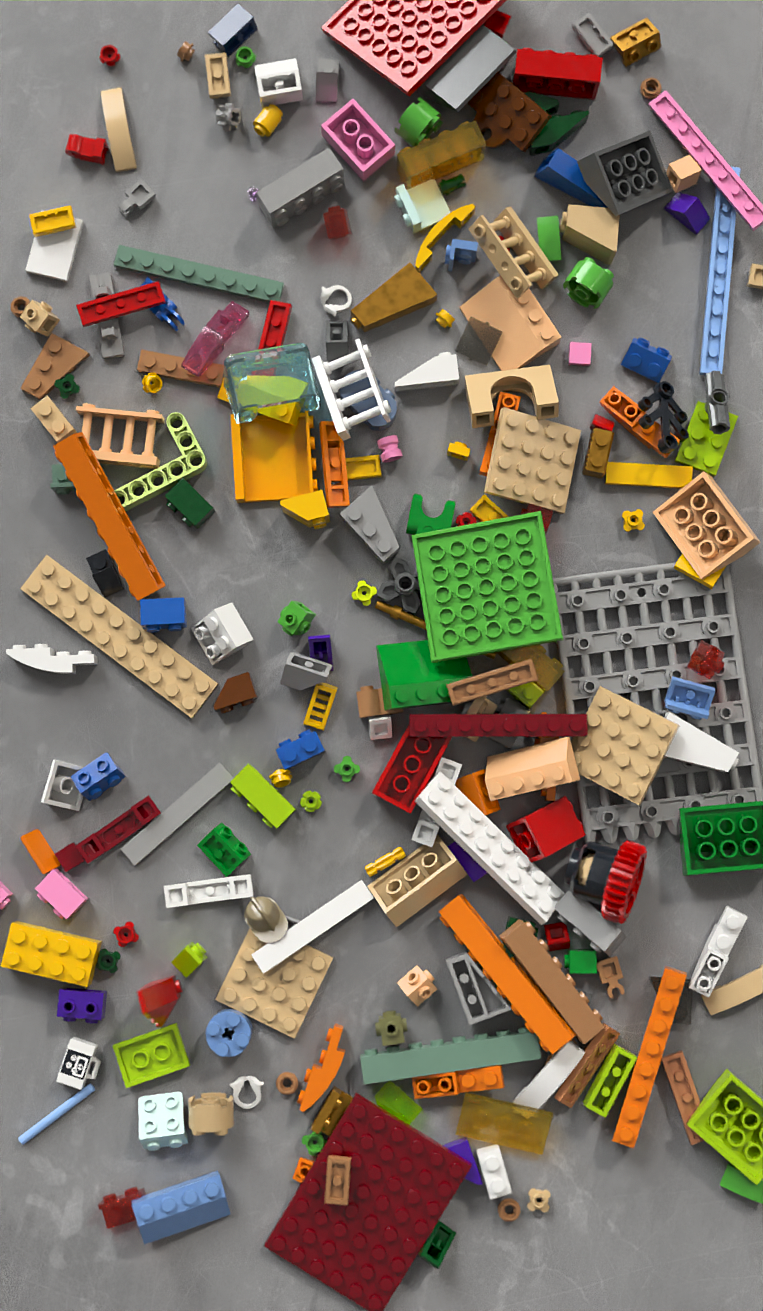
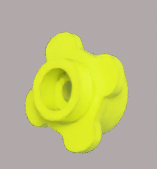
M363 580L359 581L356 591L352 592V598L361 601L364 606H368L371 604L373 595L377 594V589L366 584Z

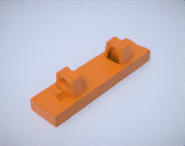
M321 421L319 429L327 508L348 507L350 501L344 441L338 435L333 421ZM340 481L337 484L331 485V482Z

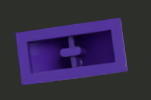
M676 193L664 207V210L695 235L710 220L699 198L688 194Z
M308 636L310 658L331 664L332 668L330 671H334L331 636Z

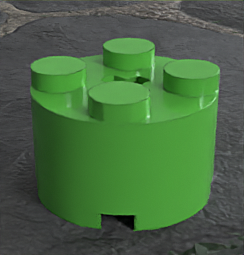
M418 98L419 103L416 105L413 102L406 109L398 121L401 124L400 128L397 129L395 127L394 132L414 149L419 147L422 150L430 140L428 137L433 131L436 133L443 122L440 120L441 114L422 98Z
M586 257L584 260L577 262L564 281L563 288L564 290L566 287L570 291L568 296L576 303L587 308L589 305H594L593 309H596L601 305L613 287L612 279L614 275L610 270L598 266L592 258Z

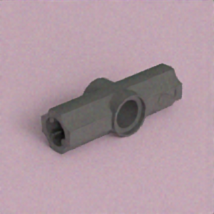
M712 371L706 373L704 377L707 400L704 408L708 414L710 430L714 434H722L730 429L727 405L730 396L725 388L724 375L720 371Z

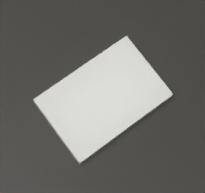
M74 218L76 228L34 237L25 271L68 282L84 223L83 220Z

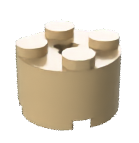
M209 1092L202 1093L201 1098L195 1099L194 1095L188 1099L189 1128L192 1130L193 1135H204L205 1132H214L215 1135L228 1134V1129L234 1126L233 1096L230 1095L229 1098H226V1093Z

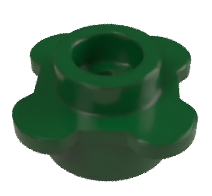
M67 374L65 378L57 379L54 383L55 387L61 392L60 396L63 399H68L69 396L80 391V387L76 385L72 374Z
M107 949L100 950V957L96 964L97 969L109 970L110 973H115L118 970L117 962L121 958L120 953L117 951L114 953L109 952Z

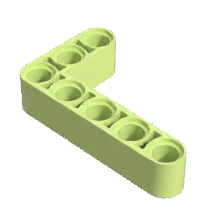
M171 413L167 417L166 423L182 456L114 490L117 497H125V502L122 505L125 511L173 488L182 478L188 480L206 470L207 459L185 417L181 413ZM175 420L183 421L180 428L172 427ZM187 438L192 439V444L189 447L182 446L183 440ZM196 457L202 458V463L199 466L191 464L192 460ZM176 467L183 468V472L179 476L172 474ZM157 477L164 478V482L160 486L153 484L154 479ZM137 487H144L142 495H134Z

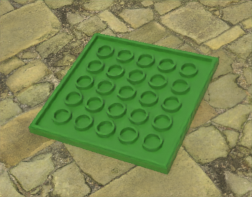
M541 511L411 535L432 663L563 640Z

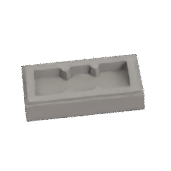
M590 13L572 24V29L589 51L597 57H602L614 48V43Z

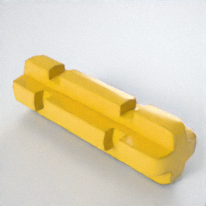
M397 847L392 853L389 852L375 860V863L365 866V870L368 876L372 877L378 873L377 871H382L394 864L397 859L399 861L404 858L406 854L402 847Z

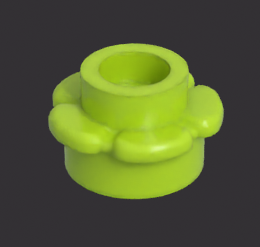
M306 791L303 794V798L300 799V804L307 812H314L321 807V796L316 791Z

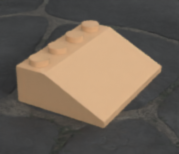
M501 275L459 307L501 371L520 369L560 343L561 335L530 289L519 298H516Z
M704 471L653 511V514L702 580L743 557L761 543L714 479Z

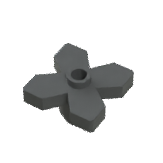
M395 557L390 566V571L395 581L382 583L377 596L387 602L401 596L403 609L416 614L421 604L416 593L417 590H420L418 574L416 572L411 575L407 562ZM402 583H408L409 588L402 589Z

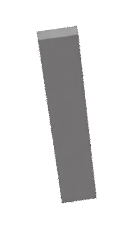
M219 762L121 848L122 852L136 866L223 790L234 777Z

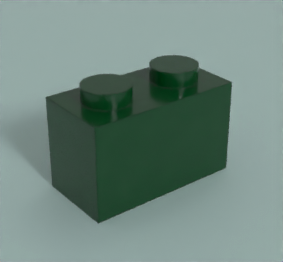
M184 478L165 495V498L168 500L166 505L174 513L179 511L183 515L181 520L190 528L194 526L198 530L216 512Z

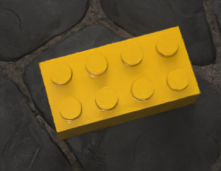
M12 922L0 967L88 987L93 981L102 941L24 922Z

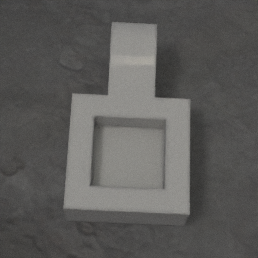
M140 179L125 192L128 198L119 205L120 212L127 217L136 206L142 210L156 197V194Z

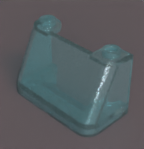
M295 343L236 353L225 359L224 387L236 424L253 421L258 414V408L299 401L301 409L305 411L321 409L319 390L310 352L306 344Z

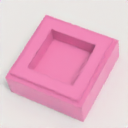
M570 342L568 365L590 366L591 343Z

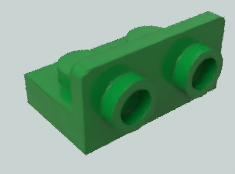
M223 823L212 829L197 844L226 877L251 855L246 845L240 842L233 835L232 830Z

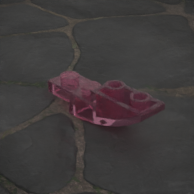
M233 301L223 311L219 309L196 338L181 367L200 377L224 350V344L249 317V310Z

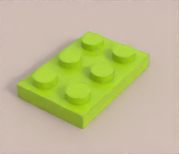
M698 401L686 429L689 437L681 442L674 462L685 466H693V469L700 472L704 471L715 477L738 416L729 413V431L722 434H714L710 430L708 414L704 408L706 403Z
M177 1022L112 1045L126 1088L191 1065Z

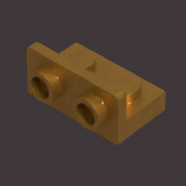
M647 18L610 37V40L614 43V48L622 55V62L625 67L661 48L660 31Z
M334 1086L313 1121L310 1130L317 1134L321 1131L330 1136L351 1102L352 1096Z

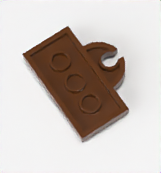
M499 71L467 102L477 111L473 122L475 138L481 141L487 129L492 131L491 137L483 143L484 146L489 148H498L510 140L519 149L526 152L552 117Z

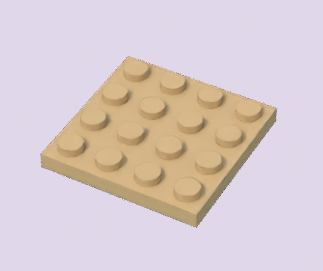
M501 408L484 493L559 514L565 513L581 430L546 419L537 420L535 416L509 408Z
M599 686L586 713L587 736L574 737L571 743L578 773L633 803L641 805L680 725Z
M250 928L215 1000L295 1039L334 957L310 945H305L263 974L251 955L268 943L260 941Z

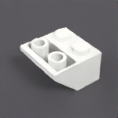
M296 59L255 65L262 107L269 104L278 105L303 100Z
M233 603L214 609L191 628L212 665L241 650L254 640Z

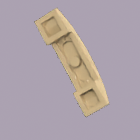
M122 87L101 91L104 117L116 172L137 169Z
M763 964L760 965V968L723 986L715 987L710 997L701 994L709 1014L714 1015L763 993Z

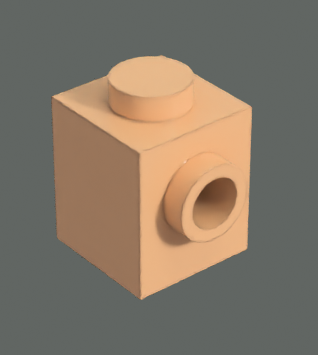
M688 155L670 163L666 173L672 189L675 193H678L697 184L702 170L699 164Z

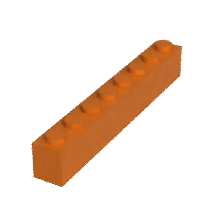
M83 432L75 433L55 444L53 447L56 458L66 469L67 478L73 482L78 498L84 502L87 508V515L96 524L97 533L108 546V553L111 558L115 559L120 575L125 578L129 585L128 588L131 595L138 601L165 587L163 579Z
M463 894L458 895L439 911L442 915L440 919L443 924L454 930L456 933L454 934L455 939L461 945L465 944L469 949L468 954L475 963L479 962L484 968L482 969L483 974L487 979H493L497 984L496 989L503 998L507 997L512 1003L510 1005L511 1009L517 1016L521 1015L524 1018L526 1028L532 1034L536 1033L540 1038L539 1044L546 1052L550 1051L553 1055L576 1035L515 958L508 956L503 943Z
M665 966L612 1141L633 1149L685 983L686 972Z

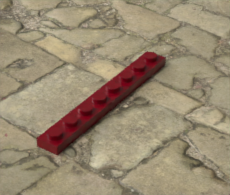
M410 714L409 729L410 737H586L587 714Z

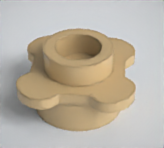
M535 1188L530 1189L528 1192L530 1196V1202L527 1204L530 1211L541 1210L542 1212H547L550 1208L548 1205V1199L551 1196L550 1192L546 1189L543 1191L536 1190Z

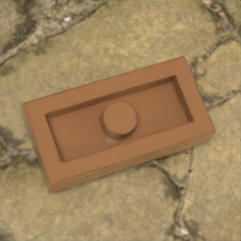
M328 1156L325 1203L348 1205L351 1157Z

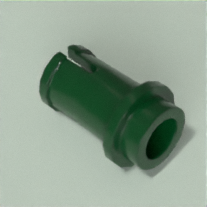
M459 174L448 180L442 179L438 183V187L442 195L448 196L450 192L466 187V182H463L465 181L464 176Z

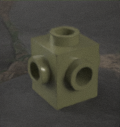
M395 1010L382 1012L383 1016H379V1022L375 1023L376 1034L381 1036L382 1045L405 1043L404 1032H408L406 1018L401 1019V1013L396 1014ZM389 1025L395 1026L393 1030H390L387 1027Z

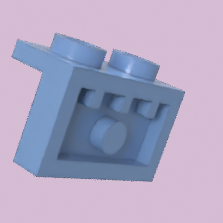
M452 239L451 246L447 245L445 264L449 265L448 271L453 270L454 260H458L461 264L475 263L478 242Z

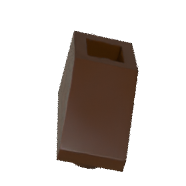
M249 672L227 679L214 704L215 711H221V714L234 710L233 706L241 704L242 707L254 703V699H257L258 696Z

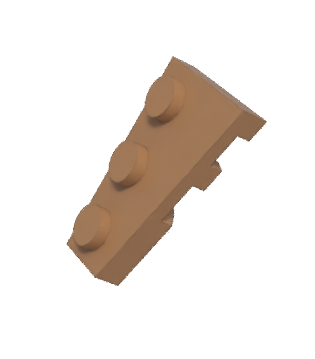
M51 333L20 389L41 400L55 388L54 383L57 379L61 380L68 373H71L90 354Z

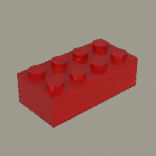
M531 48L517 49L513 84L523 93L531 91L541 95L595 100L601 80L603 57H597L594 54L576 55L573 52L555 53L552 50L534 51Z
M408 725L372 793L411 814L416 805V798L426 787L452 737H410Z

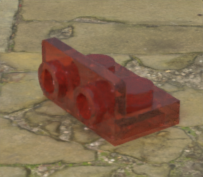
M137 1187L126 1189L124 1191L125 1194L116 1196V1193H112L103 1197L98 1208L99 1210L102 1209L107 1229L136 1220L132 1200L146 1195L144 1188L137 1189Z

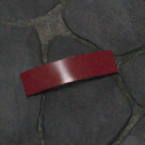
M148 795L102 829L78 843L76 848L87 864H89L160 815L161 812Z

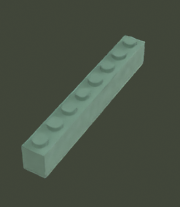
M526 1026L518 1028V1032L510 1033L509 1029L496 1031V1035L490 1036L487 1033L474 1034V1038L466 1039L465 1036H456L449 1042H444L443 1039L431 1040L428 1045L414 1042L408 1044L407 1048H400L399 1045L386 1047V1051L378 1052L377 1048L364 1050L365 1054L360 1055L364 1084L541 1059L538 1036L536 1033L532 1034Z

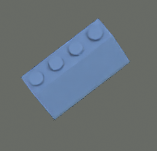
M218 1170L132 1199V1207L144 1245L231 1215Z

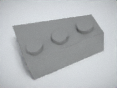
M371 485L340 513V518L374 556L385 565L399 552L400 547Z
M570 889L555 906V910L558 912L556 917L565 925L570 922L575 927L573 931L582 939L586 936L592 941L589 945L599 954L603 951L611 957L627 938L616 925L604 919L602 914L591 904L573 896Z
M466 951L445 959L469 1025L511 1010L508 1003Z

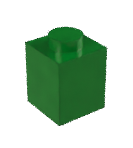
M567 949L568 955H564V968H568L570 974L597 973L596 950Z

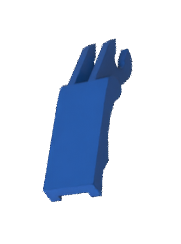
M147 277L141 286L153 283V281ZM163 293L166 304L149 309L161 322H167L177 332L178 327L168 316L171 314L182 325L185 324L184 320L175 312L178 307Z

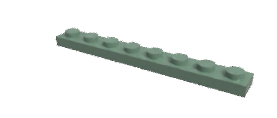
M123 245L118 246L114 261L116 268L270 303V300L280 302L284 288V282Z

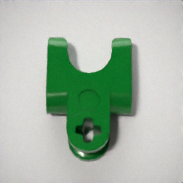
M420 494L413 495L406 534L415 535L451 528L455 501L448 500L445 503L442 514L431 518L426 516L422 510L423 497Z

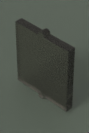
M471 316L455 351L469 357L470 361L475 360L487 366L503 331L490 326L489 322L484 323Z

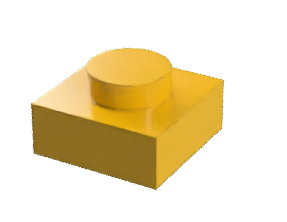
M461 442L449 444L447 456L465 461L468 460L470 448H467L466 444Z

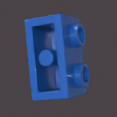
M184 597L140 599L141 626L147 632H159L160 629L181 631V628H187L186 601Z
M306 730L298 734L299 739L293 742L291 739H287L278 744L280 748L276 749V752L285 770L326 752L316 731Z

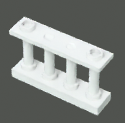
M360 339L355 340L358 351L332 362H324L320 355L312 358L336 431L343 441L351 438L349 430L352 429L351 426L382 414L387 423L391 421L388 414L392 412L387 400H383L369 361V357H372L368 345H363ZM362 358L365 369L337 381L330 379L329 374L333 370ZM366 377L369 378L371 388L342 400L341 398L337 399L336 392H339L338 389ZM375 395L378 403L377 407L353 417L344 418L342 411L346 407Z

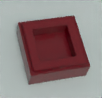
M75 842L54 853L65 872L70 871L85 861L76 848Z

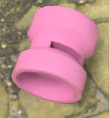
M397 435L377 440L378 448L383 452L381 454L383 463L396 461L403 457L401 450L398 449L399 441Z

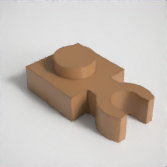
M617 956L597 961V971L601 984L608 983V996L613 998L612 989L615 987L619 988L620 994L623 995L625 992L624 988L618 983V979L623 978Z

